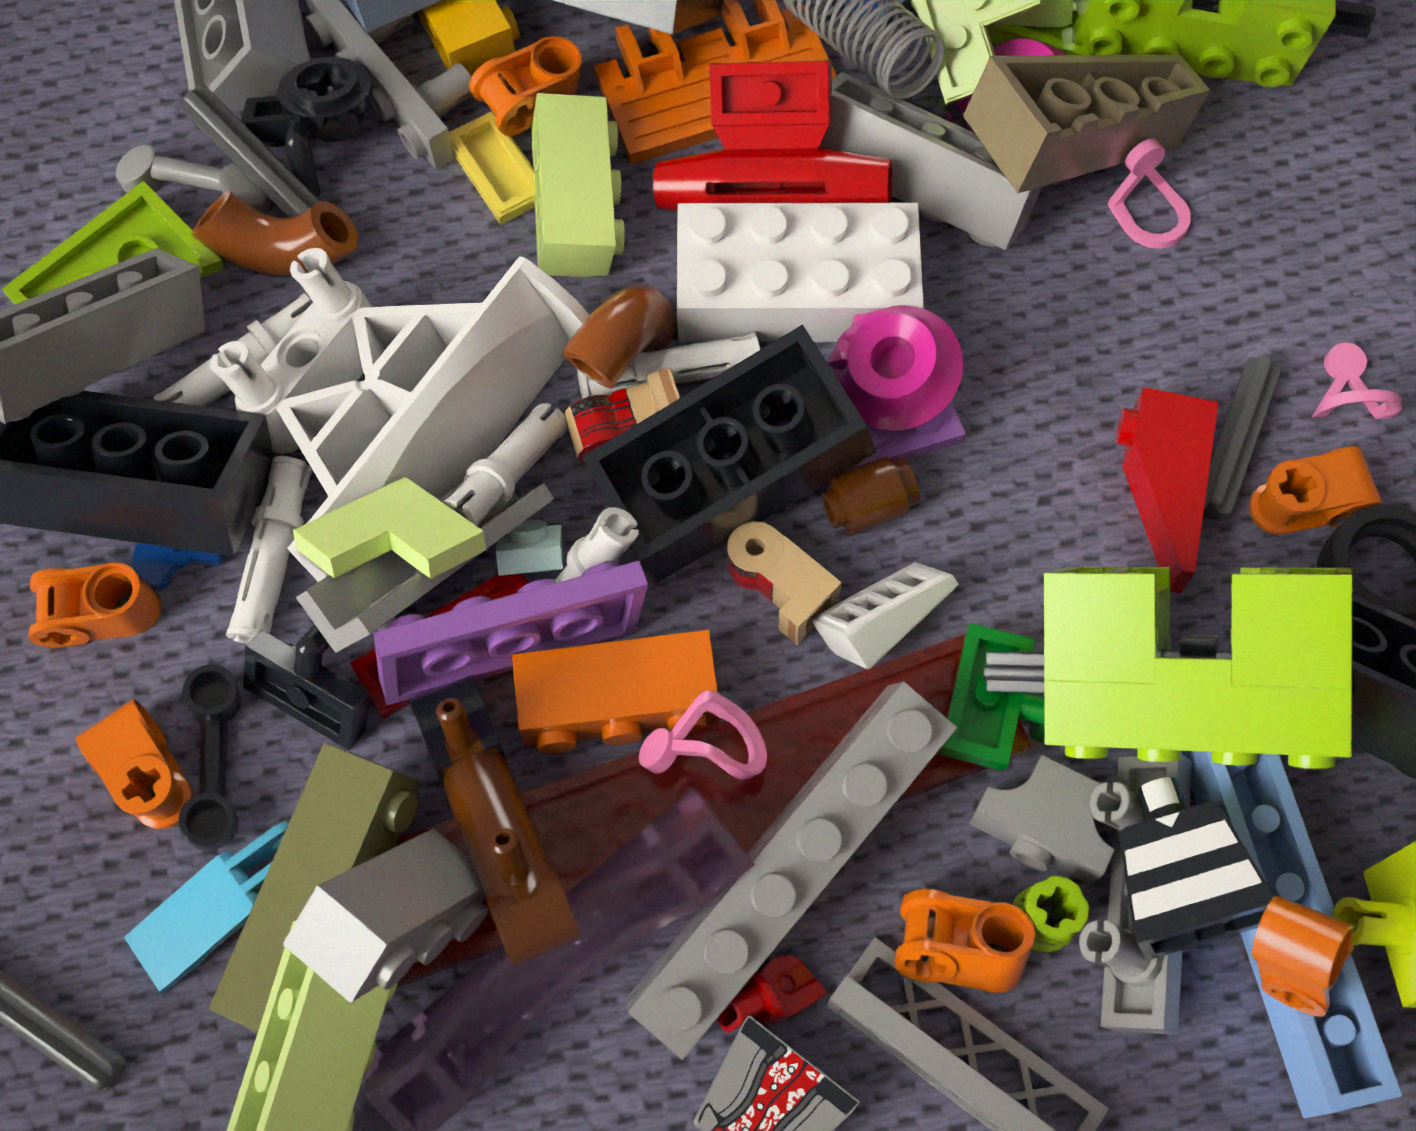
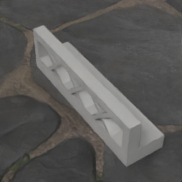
M464 482L450 490L448 493L440 497L438 500L443 502L445 499L449 498ZM544 483L519 498L513 492L512 498L505 506L499 509H492L478 524L477 527L484 531L486 549L554 500V497ZM391 550L337 578L327 575L298 595L296 599L336 653L373 633L473 558L430 579Z
M876 937L871 941L850 973L845 976L827 1004L829 1009L992 1131H1056L1038 1117L1035 1098L1062 1094L1085 1111L1086 1114L1075 1131H1096L1109 1110L1108 1107L939 983L919 982L900 974L894 965L895 951ZM876 959H879L901 976L906 1004L889 1007L859 984ZM912 984L933 1000L915 1003ZM945 1008L959 1019L964 1047L948 1050L920 1030L917 1012ZM908 1013L909 1021L900 1014ZM970 1027L991 1043L973 1046ZM1002 1050L1016 1060L1023 1091L1006 1094L979 1074L975 1054ZM966 1056L967 1064L958 1057ZM1029 1071L1051 1087L1033 1089ZM1025 1100L1026 1108L1017 1101Z

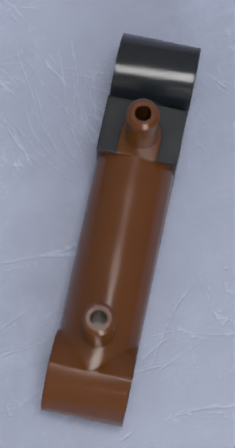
M469 675L409 699L512 967H517L581 939L582 937L556 872L551 866L472 676Z

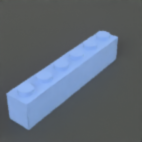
M1182 751V755L1192 760L1191 789L1196 804L1207 801H1217L1269 886L1273 897L1278 895L1332 917L1334 905L1280 756L1278 754H1257L1256 764L1225 765L1212 762L1211 752ZM1258 928L1240 933L1303 1119L1401 1097L1402 1093L1352 955L1348 960H1345L1337 981L1328 990L1330 1005L1325 1016H1313L1279 1002L1262 989L1257 961L1252 957L1253 943Z

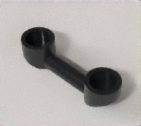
M204 665L192 671L183 685L184 701L196 721L200 723L199 794L189 799L181 809L179 828L185 839L193 847L201 850H214L229 843L236 835L239 827L238 817L231 803L226 799L227 722L234 718L239 711L241 696L237 682L229 670L219 665Z

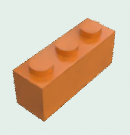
M709 630L512 654L519 732L525 747L537 746V751L544 754L571 751L577 746L576 740L602 737L603 743L606 745H626L641 740L642 732L665 728L671 732L701 693L708 690L718 693ZM709 711L704 712L686 737L706 732L708 730L707 724L719 722V717Z

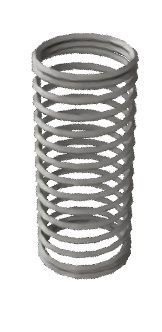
M783 0L788 11L800 19L803 24L807 25L810 30L817 33L820 38L824 39L827 44L838 51L849 63L863 72L866 77L870 78L874 84L878 85L881 90L895 100L907 99L923 90L932 81L942 63L944 43L941 35L923 23L921 19L914 16L912 12L905 9L897 0H870L864 6L865 0H850L843 11L837 16L836 14L846 0H838L829 10L828 8L833 0H817L812 8H810L811 0H807L805 10H802V0L797 1L798 9L795 6V0ZM860 1L856 10L853 12L850 18H848L845 21L852 8ZM879 1L878 8L871 12L874 3ZM887 8L886 15L878 20L881 11ZM867 9L866 13L858 22V24L854 26L859 16ZM832 13L831 19L825 22V18ZM895 15L894 21L886 27L889 17ZM874 17L866 30L863 31L867 23ZM840 19L839 26L833 28V24ZM903 22L902 28L893 35L897 24ZM849 24L847 32L841 34V30ZM880 26V28L877 30V32H876V33L874 34V36L871 38V36L873 35V33L875 32V30ZM911 28L910 33L903 36L904 32ZM857 30L855 39L849 41L850 35ZM867 35L863 45L857 47L858 41ZM927 36V47L916 66L903 78L889 82L890 77L897 75L911 63L918 53L923 37ZM933 38L936 44L935 54L923 74L912 84L904 88L891 89L890 87L906 81L918 71L927 58ZM918 39L914 51L905 63L890 73L893 64L904 55L911 42ZM875 41L872 50L865 53L866 47ZM885 45L880 57L873 60L875 53Z

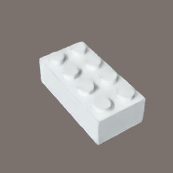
M678 203V342H707L747 335L755 332L758 342H774L802 324L814 342H837L842 333L850 328L854 315L866 314L896 305L924 308L918 203Z

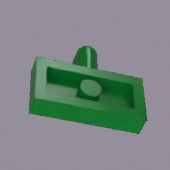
M969 623L946 716L957 728L939 749L938 755L1005 771L1009 764L1018 718L1031 721L1029 725L1030 736L1037 742H1045V698L1030 693L988 692L987 680H984L987 651L1032 652L1035 639Z

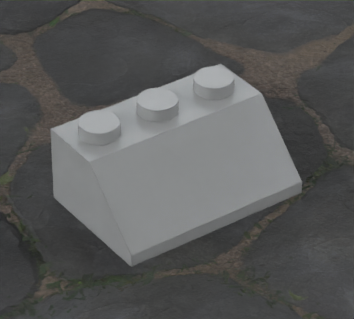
M174 0L189 91L199 85L207 86L230 110L243 108L247 98L278 95V86L284 75L297 65L311 60L307 49L302 23V11L299 8L298 0Z

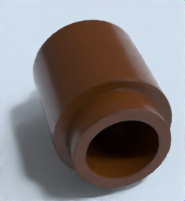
M884 456L847 470L829 480L828 492L822 493L821 499L824 511L831 525L835 529L843 526L846 533L853 536L907 515L909 507L920 502V492L915 475L908 462L903 457L890 460Z

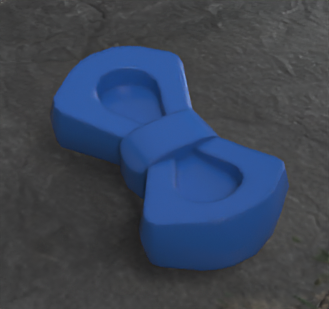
M138 543L132 555V567L153 589L161 590L167 585L177 569L186 567L193 562L219 566L223 563L225 555Z

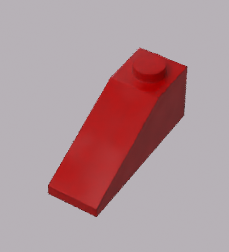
M1143 387L1133 409L1123 408L1116 430L1115 444L1125 446L1122 467L1158 566L1170 567V592L1180 594L1196 572L1218 402Z

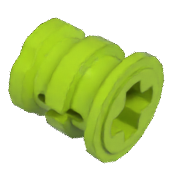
M1050 876L1045 881L1029 886L1020 892L1012 905L1019 907L1028 914L1034 924L1036 934L1032 946L1034 951L1048 953L1060 950L1072 940L1076 933L1083 929L1088 919L1089 905L1083 897L1080 887L1065 877ZM1047 899L1055 902L1054 914L1063 918L1053 927L1046 924L1047 912L1039 908Z

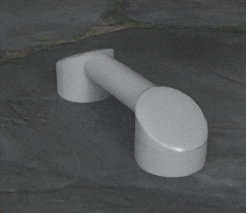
M142 144L129 150L116 167V178L127 193L142 181L154 192L162 186L164 181L221 191L223 193L231 190L243 202L261 213L267 211L273 202L235 163L219 168L157 156L153 147Z

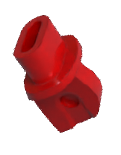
M786 955L775 957L762 967L758 973L755 972L716 1020L719 1026L727 1033L741 1027L749 1015L763 1026L789 1019L825 995L827 991L813 977L800 959Z

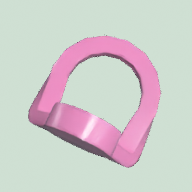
M1150 138L1139 143L1127 155L1125 165L1131 173L1112 195L1107 205L1125 233L1135 242L1146 247L1162 249L1174 246L1185 237L1191 223V211L1186 201L1171 188L1155 169L1163 160L1165 149L1156 139ZM1145 175L1165 196L1178 215L1177 226L1169 232L1157 234L1142 230L1136 225L1124 204L1125 199Z
M1344 342L1337 344L1328 351L1324 358V366L1328 374L1334 378V381L1312 417H1327L1336 407L1356 402H1362L1375 419H1392L1401 412L1402 402L1398 393L1388 390H1368L1360 379V376L1366 369L1367 358L1359 346ZM1346 383L1352 389V391L1340 393Z
M712 690L704 691L693 701L671 732L665 728H659L649 734L639 752V763L656 774L668 769L677 755L707 757L729 775L741 780L751 779L760 774L766 767L767 762L765 742L750 716L739 706ZM709 711L737 728L748 748V763L742 764L724 753V751L708 743L684 740V738L702 714Z

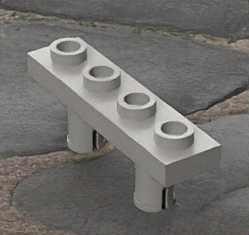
M306 0L311 14L305 17V21L317 43L322 48L331 44L338 52L335 54V57L353 60L368 71L373 92V98L369 102L383 121L393 118L400 126L398 134L408 152L415 159L424 155L436 171L456 160L449 130L440 117L465 100L474 97L469 90L471 76L466 68L457 62L452 68L421 86L411 85L377 44L405 26L413 24V13L367 33L352 11L349 12L340 0Z
M1182 755L1181 760L1173 762L1144 761L1137 759V756L1118 757L1117 782H1113V785L1108 782L1100 784L1094 789L1090 797L1089 806L1092 816L1098 821L1114 827L1112 848L1115 850L1111 862L1108 921H1104V923L1100 921L1088 923L1081 932L1079 945L1085 959L1104 966L1101 1027L1109 1030L1178 1035L1182 950L1147 961L1139 948L1133 933L1119 831L1127 826L1147 820L1137 791L1142 785L1150 781L1165 777L1177 778L1187 806L1190 807L1192 760Z

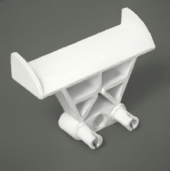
M311 248L298 255V258L306 266L309 273H306L296 261L291 263L290 272L293 278L303 287L313 303L260 365L253 357L247 345L240 341H232L218 349L232 366L228 367L215 354L211 358L210 365L212 371L221 377L236 395L235 406L237 411L266 415L273 452L285 454L299 448L301 449L328 494V498L308 521L310 522L403 477H407L437 499L464 482L467 469L474 462L480 459H487L497 449L565 360L562 354L563 349L590 315L552 277L527 258L521 256L518 257L483 303L373 307L357 285L344 281L324 250ZM364 373L365 380L361 382L357 381ZM294 539L287 549L318 582L329 575L297 549ZM393 617L384 625L379 627L377 630L380 631L385 629L386 625L391 621L395 620V618Z

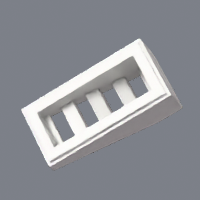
M914 562L830 607L815 617L812 622L828 647L837 656L869 670L956 589L955 587L959 584L952 574Z

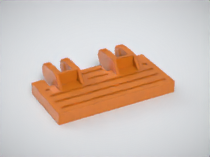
M723 0L722 15L735 45L732 47L729 46L722 28L678 40L677 48L671 34L648 28L650 40L654 44L657 54L643 58L630 26L626 24L616 27L617 44L630 77H623L616 59L594 65V75L602 96L606 97L607 109L612 121L617 122L618 136L630 165L719 138L715 129L711 126L709 64L829 60L817 33L810 30L807 25L803 24L800 19L787 9L780 11L776 0H753L755 11L761 21L760 24L749 26L738 0ZM832 66V79H833V78L836 77L837 75H836V73H835V71H834V69H833V66Z

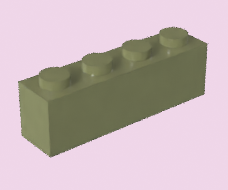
M327 743L323 744L208 1009L258 1033L285 949L283 943L291 930L293 921H297L317 885L395 848L400 834L410 826L418 808L417 794L423 781Z

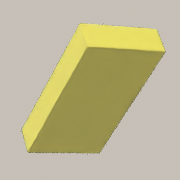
M491 111L450 131L449 135L455 158L499 224L502 225L535 208L534 169L512 136H505L496 127V116Z

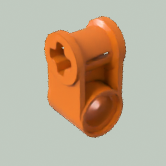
M558 36L545 37L532 45L504 57L493 58L481 65L470 79L469 90L478 101H485L496 116V127L505 136L517 135L532 126L537 93L577 95L582 54L579 48L568 39Z
M1349 446L1335 449L1322 455L1279 463L1268 475L1266 484L1259 486L1251 495L1248 506L1250 516L1257 526L1266 532L1279 535L1326 525L1336 527L1339 526L1337 520L1348 518L1357 510L1376 504H1383L1361 448Z
M110 562L103 565L72 569L50 568L40 570L30 577V589L36 593V623L29 627L28 639L31 643L38 646L56 648L83 645L92 640L138 635L154 626L160 617L162 608L160 596L132 567L124 563ZM132 592L128 602L122 607L115 609L119 598L126 593Z
M133 698L76 736L77 745L87 762L100 776L114 802L123 811L136 816L144 825L154 829H168L179 824L181 809L193 797L194 793L188 779L167 748L168 742L163 733L138 700ZM152 786L156 794L154 798L152 797V793L149 790Z
M934 889L914 890L904 895L900 905V914L905 921L903 944L896 949L894 956V965L900 974L919 982H941L981 989L989 993L1007 992L1014 989L1021 981L1036 934L1034 924L1028 914L1019 907L1008 903H994L953 896ZM934 910L936 917H929V912ZM987 944L1002 946L1009 952L994 950ZM921 956H928V960L924 962Z
M1278 895L1273 897L1262 916L1252 948V957L1257 961L1262 989L1274 999L1295 1010L1313 1016H1325L1330 1005L1328 990L1334 986L1345 960L1350 958L1354 949L1352 945L1353 925Z

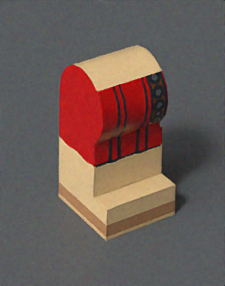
M670 368L646 374V383L614 391L611 395L589 396L576 401L565 411L566 423L577 459L581 463L586 464L582 458L584 455L680 398Z
M747 522L734 529L730 535L727 545L730 576L738 585L745 589L759 590L780 608L778 629L798 646L815 628L812 620L840 602L842 582L785 535H782L765 522Z

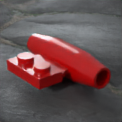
M832 60L709 64L711 126L715 129L724 149L659 161L654 169L653 190L656 206L658 209L678 212V203H891L893 174L891 159L820 148L832 122Z

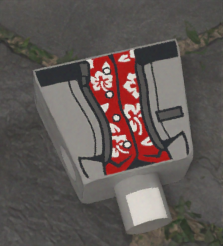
M749 1015L734 1039L693 1121V1125L700 1131H834L854 1111L859 1101Z

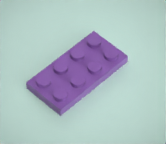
M614 561L603 562L590 567L580 577L557 583L553 579H540L526 584L517 594L491 600L486 596L473 597L458 603L450 612L425 618L423 615L412 614L391 621L386 625L385 629L373 632L379 682L386 705L414 698L469 675L475 681L513 670L512 654L612 642L636 634L648 586L640 561L619 565V563Z

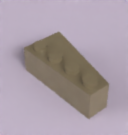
M1181 54L990 56L963 117L1018 194L1125 163L1130 151L1139 143L1150 138L1156 139L1165 151L1177 148L1209 94L1210 89Z

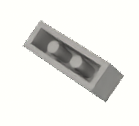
M433 828L317 885L283 945L352 1003L379 985L385 990L390 989L406 974L412 964L417 961L424 965L429 964L452 939L455 938L459 942H464L468 939L488 913V908L482 904L486 897L471 858Z

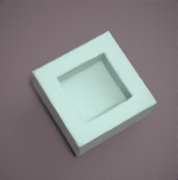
M525 520L499 539L496 546L499 576L563 569L564 545L561 525L547 526V523L543 520Z

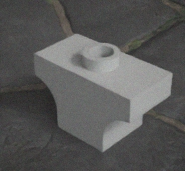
M1044 755L1040 756L1023 785L1010 790H998L988 786L968 823L1011 845L1010 855L1022 864L1040 871H1047L1049 865L1090 886L1105 873L1115 850L1107 845L1099 836L1094 824V817L1090 812L1089 801L1091 794L1100 783Z

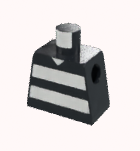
M1174 777L1160 778L1142 785L1137 793L1147 820L1123 828L1119 831V839L1133 933L1147 961L1258 928L1262 916L1273 898V894L1217 801H1207L1188 807L1179 781Z

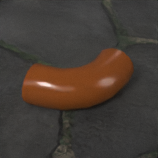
M231 190L226 191L213 202L192 231V236L205 247L236 266L273 277L292 276L290 267L293 261L298 262L304 271L309 273L306 266L298 258V255L311 248L324 250L329 256L330 262L334 265L350 255L358 247L359 240L352 220L342 209L333 203L326 201L316 202L307 211L293 218H278L259 212L243 202Z
M647 285L628 287L608 297L590 314L563 349L562 354L576 369L588 378L604 387L613 389L623 373L642 351L661 350L673 340L676 333L675 312L670 302L657 289Z

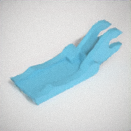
M286 820L269 829L235 855L230 851L219 854L124 937L161 994H164L183 977L194 971L219 945L245 925L271 863L251 878L247 876L245 871L269 859L277 852L288 827Z

